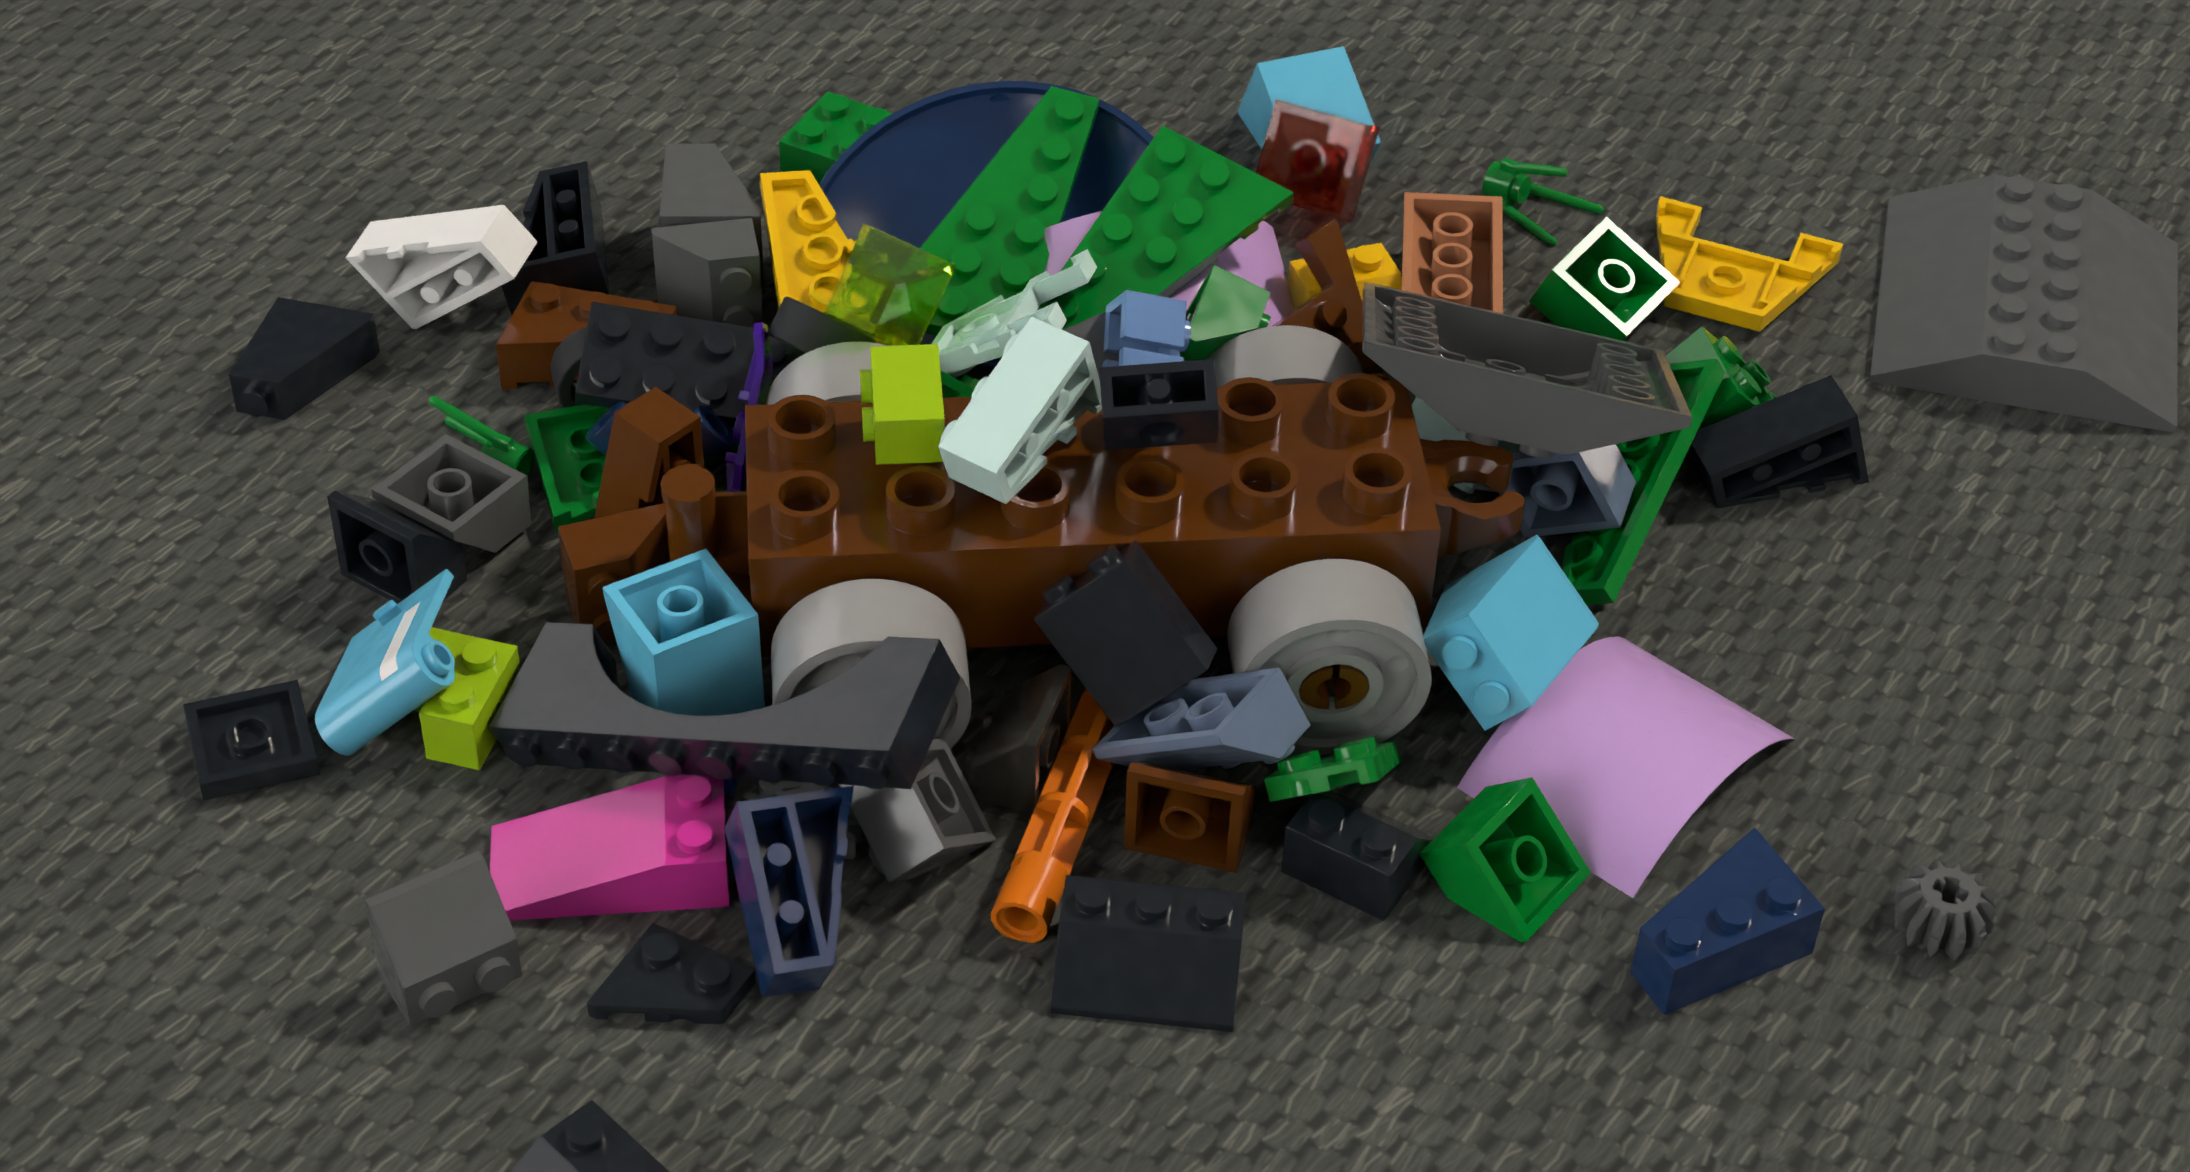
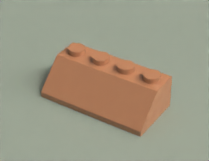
M1405 192L1401 290L1503 313L1502 197Z

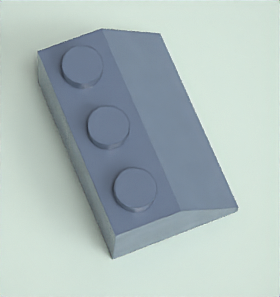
M1280 667L1193 679L1117 728L1114 726L1092 751L1099 760L1128 767L1132 762L1145 761L1191 772L1202 767L1220 765L1222 768L1228 769L1241 763L1256 761L1273 764L1285 759L1294 751V743L1308 729L1310 723Z

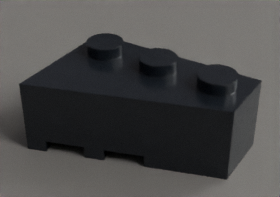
M585 161L539 171L523 209L525 217L523 226L536 239L537 243L515 279L501 285L511 316L531 281L591 292H602L610 295L602 207L588 162Z
M1832 375L1699 429L1689 447L1693 468L1717 509L1776 499L1780 497L1779 490L1806 486L1809 493L1825 490L1826 485L1824 483L1851 478L1854 485L1869 483L1858 415Z

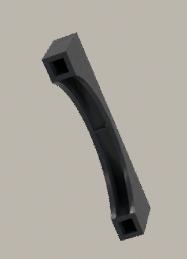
M546 622L489 728L504 748L506 756L513 762L527 767L548 765L563 766L573 770L594 768L609 769L620 773L640 771L662 773L668 776L686 774L711 776L717 779H728L730 777L761 779L771 783L793 781L814 783L820 786L839 784L865 786L870 789H883L884 787L911 789L961 677L940 639L887 637L871 653L848 670L817 688L787 701L737 714L718 716L674 714L642 704L619 689L616 660L593 624Z

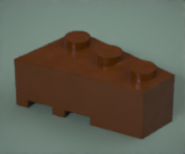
M531 281L496 343L501 389H518V383L550 382V388H555L550 368L554 351L567 336L583 327H587L591 302L677 315V308L673 305L655 303L649 300H638L608 295L602 292H591ZM579 373L577 374V376L574 378L573 381H578V375H579Z
M654 387L614 413L594 519L662 504L664 502L661 495L662 477L670 469L685 464H698L701 468H704L700 416L657 387Z

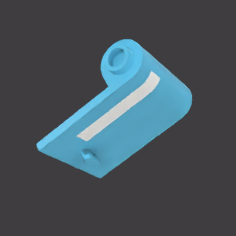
M447 569L399 604H396L393 600L388 601L373 613L372 616L376 620L351 638L315 713V723L320 736L337 753L345 756L354 754L371 742L372 739L454 682L455 661L451 651L442 642L434 640L429 635L454 578Z

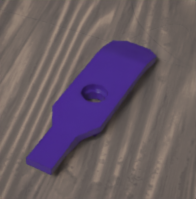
M760 322L754 323L753 337L755 349L744 391L740 390L738 398L747 402L748 405H765L772 380L773 359L770 335H768L767 325ZM741 411L737 415L733 431V442L739 444L737 454L727 452L725 458L727 492L745 491L747 486L745 412Z

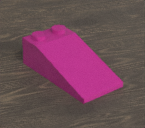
M701 775L664 776L491 826L490 874L509 920L730 907L728 844L725 833L727 817L724 779Z

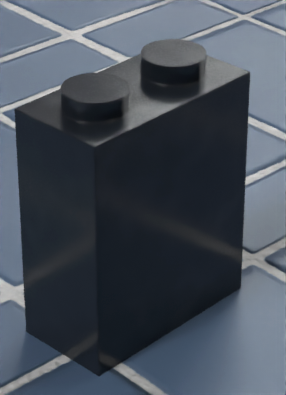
M1136 540L1119 551L1115 545L1105 548L1087 563L1086 566L1089 571L1075 580L1067 574L1052 583L1041 594L1045 601L1034 617V621L1116 728L1207 671L1218 649Z

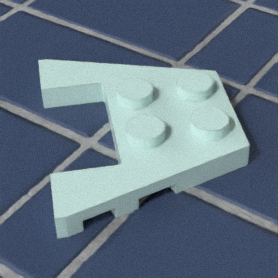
M1088 249L1070 258L1073 266L1051 276L1048 271H1045L1030 279L1023 292L1005 300L1000 295L944 325L932 342V344H938L940 370L956 378L978 364L1001 358L1008 340L1014 334H1019L1031 317L1062 330L1067 319L1057 302L1039 310L1037 309L1042 303L1090 281L1097 266Z

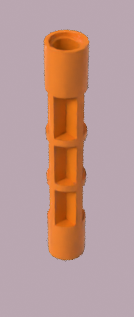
M1086 688L1079 699L1014 855L1011 869L1004 879L991 911V921L994 927L1007 938L1036 943L1043 940L1046 936L1064 892L1066 875H1071L1115 764L1097 759L1092 751L1114 727V724Z

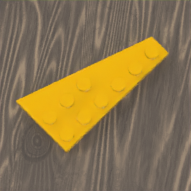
M811 171L760 173V191L778 308L784 297L787 296L871 336L876 340L875 343L888 346L912 345L907 337V328L871 318V308L884 291L872 272L868 273L859 259L860 251L852 238L847 239L836 221L837 214Z

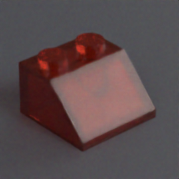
M1276 99L1255 173L1294 192L1293 203L1291 204L1293 206L1336 219L1353 220L1380 127Z

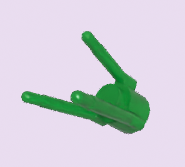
M1504 157L1501 162L1495 161L1490 165L1482 184L1484 196L1502 197V213L1552 247L1557 245V240L1511 205L1524 203L1530 193L1597 214H1602L1604 211L1603 206L1533 184L1531 177L1526 176V174L1565 177L1568 174V170L1564 167L1521 163Z
M437 396L429 397V404L447 415L444 419L446 425L484 445L481 450L482 453L527 475V477L530 475L535 458L532 448L517 443L513 438L494 431Z

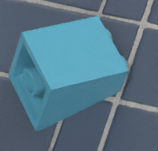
M1344 46L1257 63L1238 113L1284 183L1294 180H1300L1302 183H1311L1321 179L1325 174L1343 171L1345 174H1354L1366 169L1371 164L1381 141Z
M1537 534L1445 585L1423 637L1427 650L1484 731L1531 707L1595 632L1599 623Z
M707 549L603 587L605 603L631 696L634 700L654 709L691 716L737 714L765 708L758 614Z

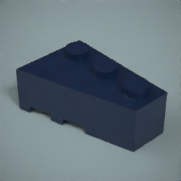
M854 786L740 801L736 803L725 826L761 998L820 989L835 965L842 892L840 891L843 863L847 854L848 838H846L849 807L852 804Z
M1754 827L1640 928L1631 974L1661 1012L1666 1015L1812 954L1825 908Z

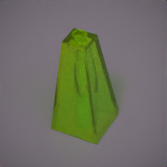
M863 223L821 312L871 336L876 340V343L888 346L919 345L956 265Z

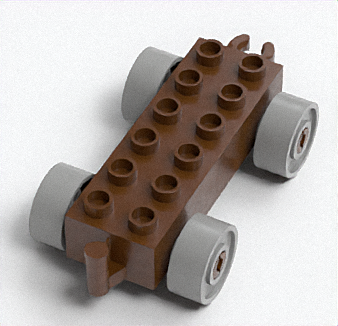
M1287 325L1265 327L1246 332L1227 341L1205 359H1214L1219 406V442L1105 451L1102 410L1097 415L1086 411L1073 424V426L1077 427V434L1067 444L1059 440L1054 442L1042 454L1047 457V464L1007 504L949 478L944 462L876 465L874 441L863 442L862 407H872V404H861L860 370H871L870 346L888 345L872 342H842L807 352L788 364L775 378L767 393L765 405H745L747 491L716 492L713 475L698 464L676 466L670 469L662 477L661 495L666 509L670 562L707 549L746 600L751 603L759 618L761 657H771L773 705L802 695L832 680L871 653L887 637L940 639L961 677L933 740L945 739L950 749L965 732L971 716V695L966 648L1052 644L1034 621V617L1045 601L1041 596L1044 590L1067 574L1075 580L1089 571L1086 566L1087 563L1105 548L1115 545L1119 551L1134 540L1138 542L1208 637L1227 636L1232 674L1280 667L1310 723L1308 729L1294 743L1295 749L1292 753L1297 754L1318 749L1320 755L1334 754L1333 749L1341 747L1340 744L1373 736L1376 744L1381 743L1397 734L1417 716L1430 692L1432 676L1422 628L1427 627L1429 623L1437 559L1445 555H1456L1479 546L1500 543L1517 534L1521 529L1525 499L1520 493L1505 491L1510 484L1513 464L1511 452L1497 446H1487L1472 441L1443 439L1436 442L1419 438L1408 389L1397 380H1383L1377 376L1365 374L1352 350L1328 333L1308 327ZM972 397L943 398L945 428L951 421L958 420L971 402ZM1459 483H1475L1488 487L1494 492H1505L1491 502L1469 503L1452 497L1448 492V488Z

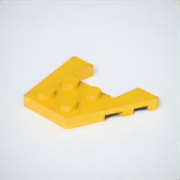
M1661 196L1659 198L1656 223L1660 264L1680 281L1679 285L1663 300L1665 307L1760 332L1837 265L1840 260L1843 243L1800 233L1789 261L1693 237L1700 221L1702 207Z

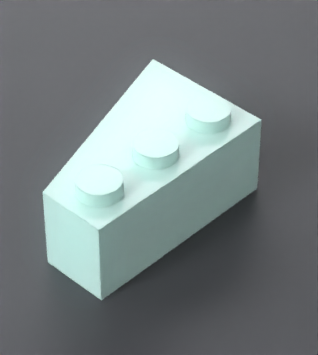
M1031 317L1019 334H1014L1008 340L1001 360L989 377H983L977 383L971 402L958 420L951 421L945 428L938 448L949 478L1007 504L1047 464V457L1042 454L1054 442L1059 440L1067 444L1077 434V427L1073 426V424L1086 411L1097 415L1102 410L1100 380L1090 342Z

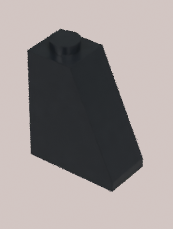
M278 297L229 373L236 412L247 413L256 417L264 416L286 420L369 363L380 352L374 314Z

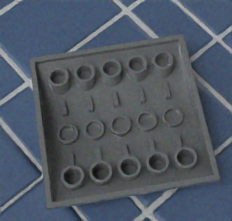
M1994 174L1889 197L1869 382L2176 433L2178 243L2093 190L2079 188L2072 184L2059 185L2033 181L2022 176L2008 177Z
M1369 282L1364 283L1362 291L1363 353L1459 431L1466 432L1465 438L1472 442L1487 446H1497L1499 440L1520 444L1519 450L1527 455L1548 459L1551 458L1552 452L1570 455L1690 427L1692 415L1663 350Z

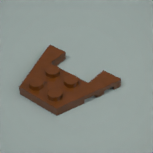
M1334 218L1322 224L1295 244L1320 285L1321 290L1273 326H1302L1328 333L1352 350L1365 374L1376 375L1383 368L1363 353L1362 299L1339 224Z

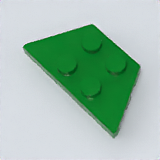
M1373 736L1340 744L1341 747L1333 749L1334 755L1320 758L1318 749L1290 755L1285 760L1277 762L1278 770L1264 779L1269 801L1330 791L1338 786L1360 782V785L1379 781L1402 761L1397 739L1376 744Z

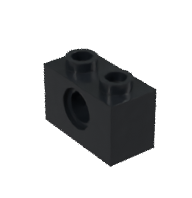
M1214 359L1099 367L1105 451L1219 442V406Z

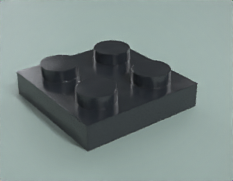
M298 680L183 704L203 801L320 775Z

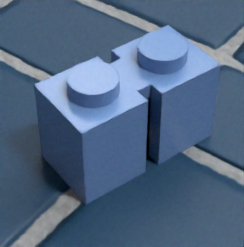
M1125 290L1106 305L1103 352L1119 354V361L1106 359L1103 362V367L1184 361V358L1180 357V352L1186 350L1191 336V325L1186 320L1187 301Z

